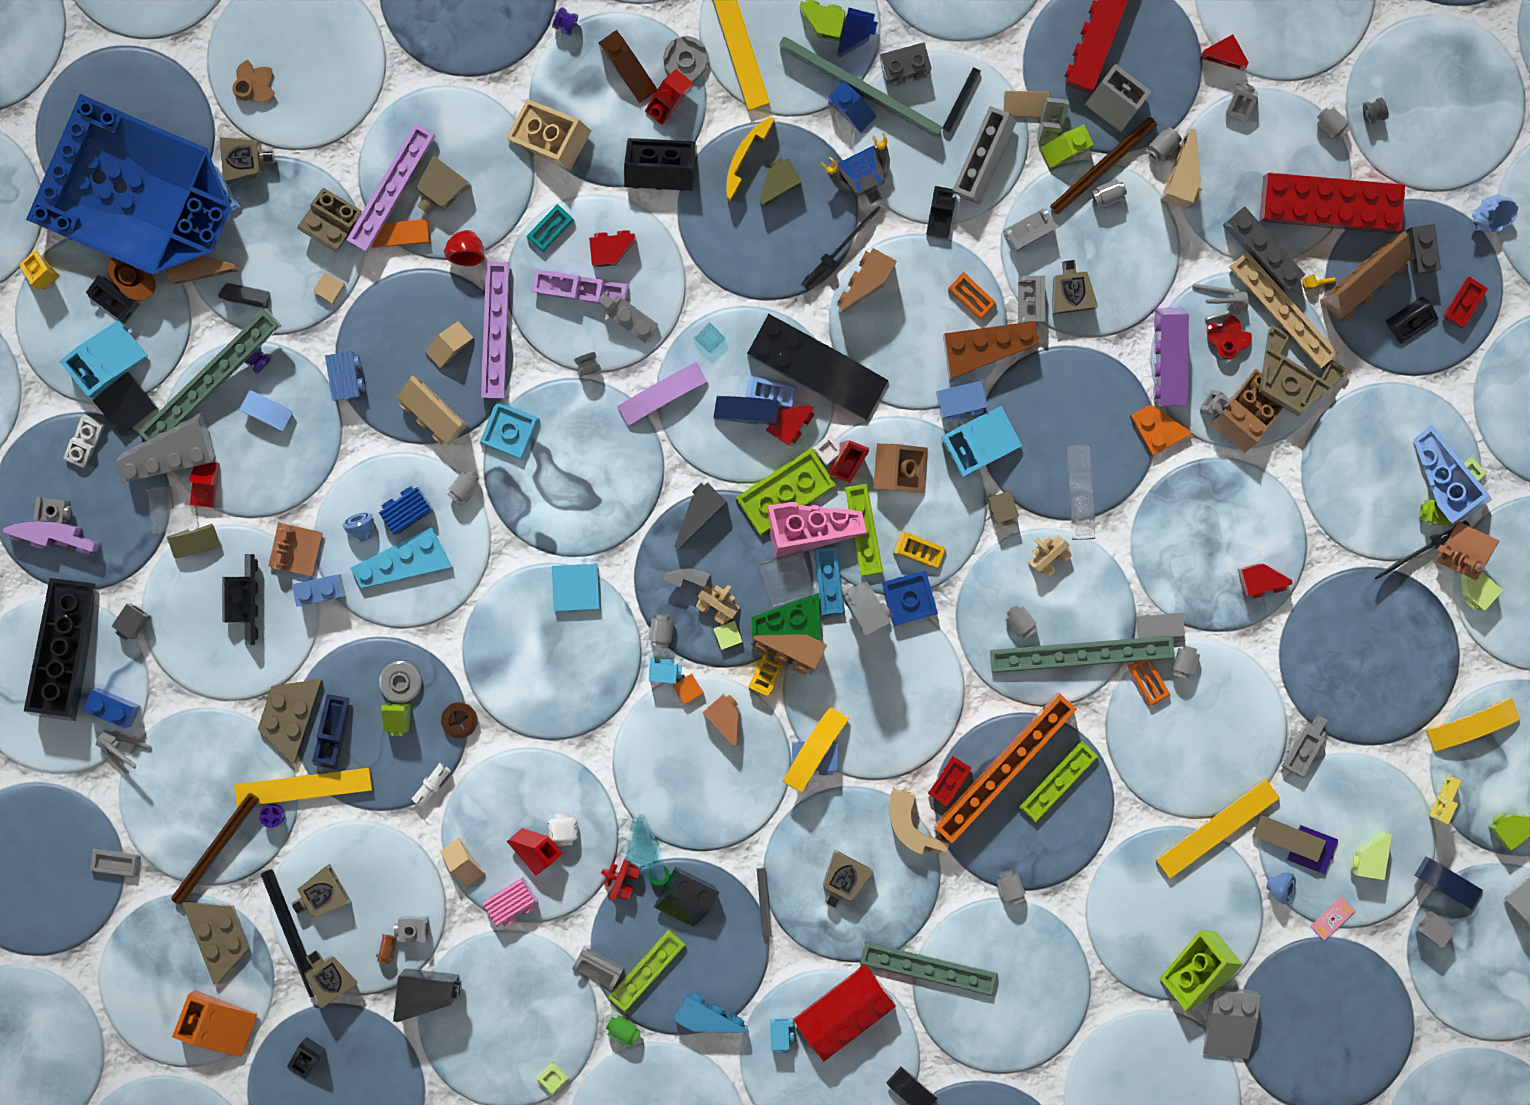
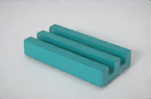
M556 204L526 237L544 253L574 219L560 205ZM559 211L561 214L535 239L534 236ZM565 217L567 220L541 245L540 243Z

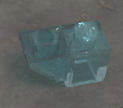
M639 814L638 819L633 818L630 831L633 832L631 841L626 840L623 853L627 854L625 860L651 868L659 842L645 815Z

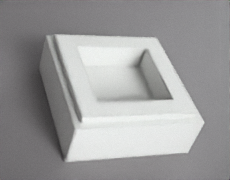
M829 434L812 449L828 466L838 457L840 445Z

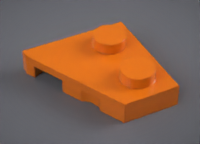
M1152 404L1130 415L1151 455L1191 435L1188 429Z

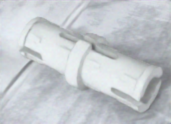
M439 763L432 774L423 780L424 784L412 797L415 803L419 802V806L423 807L431 795L440 789L439 785L451 772L447 766L443 767V763Z

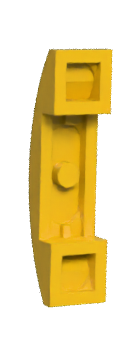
M769 117L759 123L749 132L736 150L727 176L726 193L728 201L732 202L742 183V179L736 176L752 144L756 138L762 142L766 140L775 123V118Z
M1509 698L1458 720L1427 729L1426 732L1433 750L1439 751L1497 731L1520 720L1513 699Z
M829 707L801 748L782 782L802 794L835 739L838 738L849 721V718Z

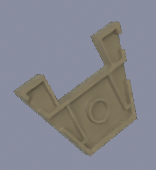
M1272 325L1267 334L1259 393L1299 416L1345 376L1349 370L1330 360L1321 377L1316 376L1281 355V351L1290 335Z

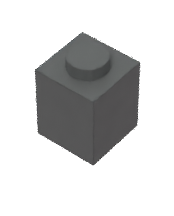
M129 603L124 606L111 627L117 630L115 633L125 640L128 638L135 639L151 615L133 603Z

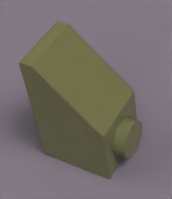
M779 158L770 164L771 168L768 169L760 198L762 208L802 185L801 179L788 158L785 160Z

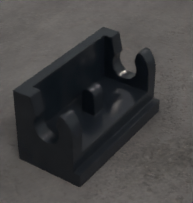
M101 275L96 276V279L86 291L89 298L124 324H126L140 305L137 301L125 296L112 282Z

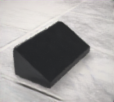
M226 283L219 292L218 297L222 300L266 309L270 292Z
M1420 297L1388 318L1386 324L1397 341L1402 344L1438 320V316L1431 301L1425 297Z

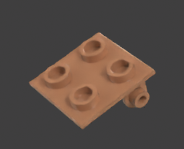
M1458 521L1446 544L1438 547L1437 553L1440 555L1436 562L1477 581L1500 541Z
M278 522L268 566L313 577L323 532Z

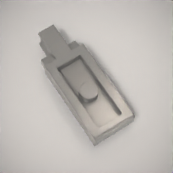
M603 292L598 299L601 304L607 307L604 312L608 317L644 343L658 326V323L622 297L620 298L616 295L612 299Z
M1316 715L1312 724L1306 723L1284 760L1282 767L1302 778L1304 777L1325 740L1326 732L1323 731V728L1328 721L1327 719Z

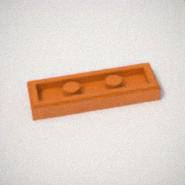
M428 220L385 223L371 248L430 243Z

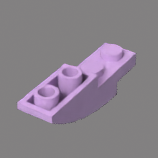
M38 521L14 524L3 529L4 533L10 534L9 539L22 542L25 539L31 541V546L44 549V546H53L55 540L54 544L68 548L70 544L77 547L76 551L89 555L90 551L98 552L101 544L80 537L82 527L71 524Z

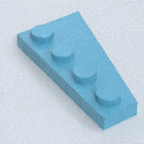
M430 527L350 569L360 588H365L453 566L433 527Z

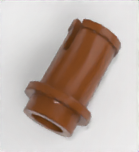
M382 934L379 954H376V957H378L377 962L390 964L391 960H394L392 954L397 937Z

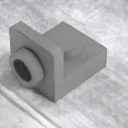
M1247 83L1242 85L1236 84L1235 91L1225 113L1247 122L1258 98V92L1255 90V87Z

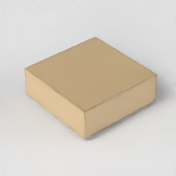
M324 272L313 292L334 304L345 284Z

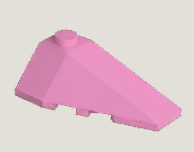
M794 502L768 506L770 537L775 558L798 554L867 533L862 511L819 508L817 505L804 506Z

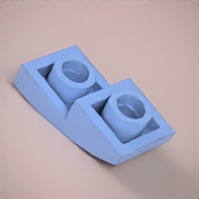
M249 390L239 411L266 423L280 432H283L293 411L251 390Z

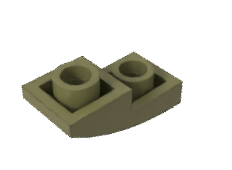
M212 523L192 531L186 529L167 536L174 558L198 554L221 546Z

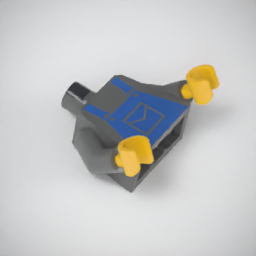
M882 133V141L877 142L875 135H873L872 140L875 145L839 163L829 157L831 160L829 167H826L823 162L821 163V167L828 172L836 188L848 195L854 194L855 197L865 193L870 204L883 199L877 187L883 185L885 178L889 175L890 157L886 146L888 139L885 133Z

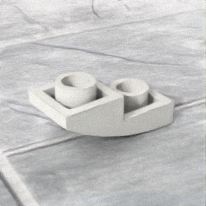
M87 415L82 416L74 437L69 441L63 459L85 468L96 448L105 424Z

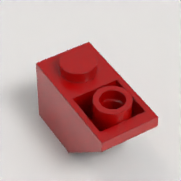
M675 69L662 81L645 112L663 125L684 100L694 83Z
M630 230L617 231V235L608 236L606 232L595 233L594 237L589 238L593 268L617 265L636 242L635 233L631 234Z
M806 405L781 410L779 425H769L766 432L787 446L791 442L796 444L802 435V432L799 431L803 424L808 426L815 415L812 412L814 407Z
M1259 563L1238 569L1244 596L1251 595L1252 599L1265 596V592L1273 590L1274 593L1288 590L1287 586L1293 584L1291 579L1266 564Z
M521 828L506 841L535 876L563 854L548 836L525 828Z

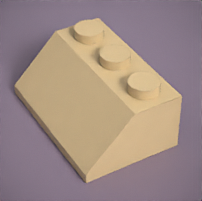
M415 376L408 380L397 396L401 400L399 405L407 413L412 411L417 416L415 420L424 429L429 427L434 432L432 437L441 445L443 443L450 445L468 427L429 387Z

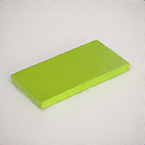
M810 448L737 496L736 499L761 536L770 530L768 506L788 502L806 506L834 488L836 484L813 449Z

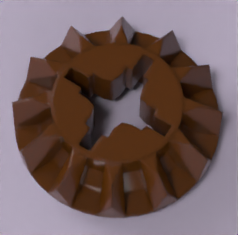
M463 702L449 705L443 711L441 717L444 731L449 736L457 739L471 735L478 723L476 711L470 705ZM455 711L460 717L468 715V718L463 721V727L460 724L451 725L456 720Z

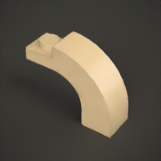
M893 787L888 806L889 818L892 828L900 841L909 849L919 854H923L925 846L928 847V851L941 854V851L947 852L949 847L947 840L923 834L914 827L911 820V810L916 795Z

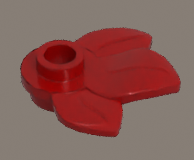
M1235 316L1228 317L1222 323V326L1209 323L1207 326L1208 341L1216 346L1217 354L1223 359L1234 358L1240 350L1246 349L1251 343L1252 333L1242 332L1241 323ZM1228 344L1232 347V349L1227 350L1225 349L1224 345Z

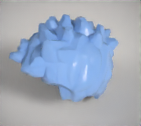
M1496 194L1482 199L1481 205L1472 214L1474 222L1477 223L1476 230L1482 232H1503V229L1510 226L1517 218L1518 206L1511 198Z

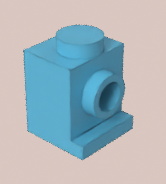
M651 657L648 681L676 684L677 678L681 679L682 665L673 664L674 660L660 659V663H658L656 658Z
M793 1018L770 1019L771 1050H776V1053L784 1054L790 1052L789 1043H794L793 1029H789V1027H793Z

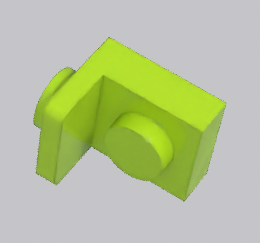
M1425 500L1424 504H1421L1419 515L1422 517L1423 523L1451 526V522L1438 507L1435 500Z

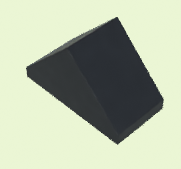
M306 1037L299 1044L287 1067L306 1079L325 1051V1048Z

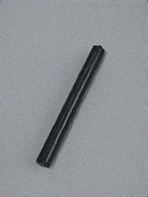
M272 869L266 870L261 873V878L310 998H313L314 996L304 975L312 967L305 958L307 956L274 871Z

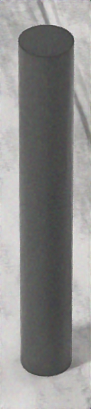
M765 867L756 868L763 937L772 936L767 880Z

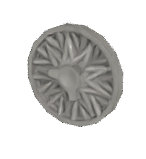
M395 661L388 664L382 670L379 677V687L382 694L388 700L395 703H406L414 699L422 686L421 675L418 669L406 661Z

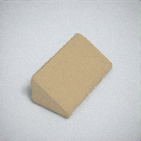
M1005 91L1003 111L1010 113L1013 117H1041L1046 97L1050 98L1051 92Z

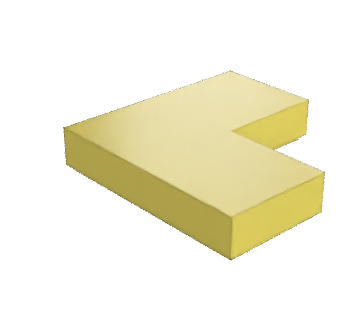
M1449 775L1446 777L1429 817L1449 824L1458 803L1452 800L1461 780Z

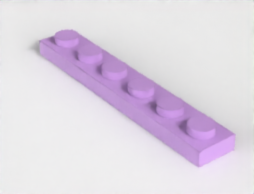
M416 123L414 124L346 240L348 243L368 253L436 137L434 133Z
M486 261L481 398L505 399L509 262Z

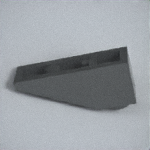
M701 482L692 491L694 496L690 500L675 544L677 550L727 503L708 482L705 485Z

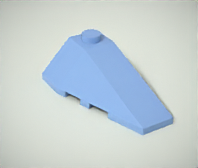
M1432 425L1414 439L1436 503L1452 524L1474 514L1492 500L1488 492Z

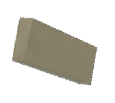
M1260 815L1252 835L1318 862L1326 840L1263 815Z

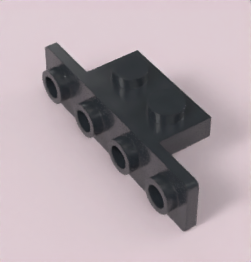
M245 554V577H222V622H245V645H255V640H258V628L255 627V618L258 617V605L255 604V595L258 594V583L255 581V572L258 571V560L255 559V554Z

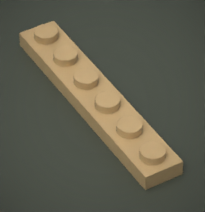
M1248 251L1229 266L1230 270L1319 369L1324 367L1338 354L1335 348Z

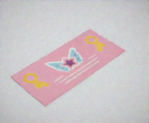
M1340 897L1310 927L1325 941L1355 910Z

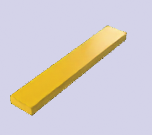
M713 0L748 111L769 105L770 101L738 1Z
M370 767L234 784L236 807H239L249 793H253L259 798L256 804L258 805L373 790Z
M1264 779L1155 860L1171 879L1280 798L1267 779Z

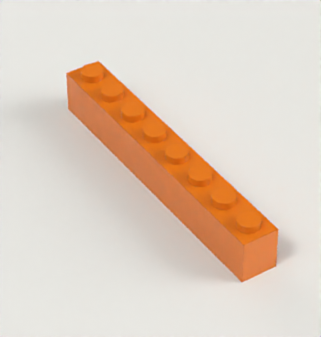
M1057 692L934 824V827L948 841L953 843L1077 709Z

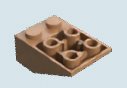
M872 248L870 253L866 251L859 264L862 267L860 272L855 271L849 281L848 286L851 287L848 293L843 291L837 302V306L840 307L838 313H844L886 284L897 261Z
M1257 369L1249 375L1230 398V404L1224 405L1222 409L1224 411L1223 414L1218 413L1210 423L1244 453L1258 443L1283 409L1282 406L1259 393L1262 373Z
M808 635L754 636L750 644L754 646V651L762 655H766L769 652L775 655L774 661L782 665L788 663L795 667L794 670L805 676L807 673L811 675L815 671L827 647V644Z

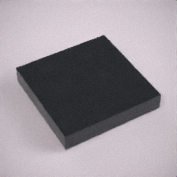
M130 372L125 373L93 399V402L121 436H124L158 408Z

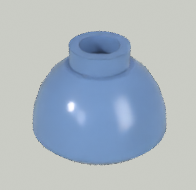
M368 512L358 513L347 518L342 526L348 535L357 538L358 542H363L371 538L370 533L374 526V518Z
M1282 873L1276 877H1270L1266 888L1271 891L1272 896L1278 902L1285 905L1293 897L1296 878L1292 873Z

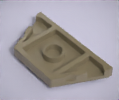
M322 679L271 686L258 730L291 763H296L323 681Z
M183 902L182 905L213 985L217 984L250 948L234 905Z

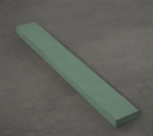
M783 37L779 43L780 49L841 84L843 81H846L857 93L937 138L941 132V125L789 38Z
M263 309L138 433L145 441H148L158 434L166 432L184 422L282 325L267 309Z
M1172 635L990 650L992 673L1175 659Z

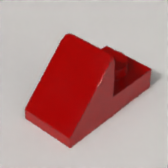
M850 440L841 442L839 455L830 469L829 476L851 483L869 453L870 448Z
M211 462L193 467L189 482H192L189 505L214 508L219 463Z

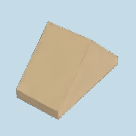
M458 321L441 332L425 352L441 369L474 337Z
M459 837L440 851L450 873L465 887H469L485 875V872Z

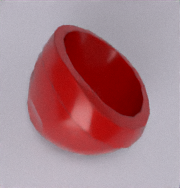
M464 230L454 234L446 243L444 255L453 264L470 267L476 266L485 260L482 241L471 230Z

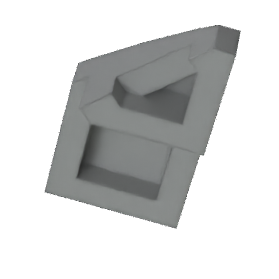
M1046 97L1040 119L1038 143L1042 144L1053 133L1057 132L1058 134L1063 131L1061 126L1064 124L1069 108L1068 100Z
M690 568L665 573L663 581L681 587L685 579L705 587L710 573Z

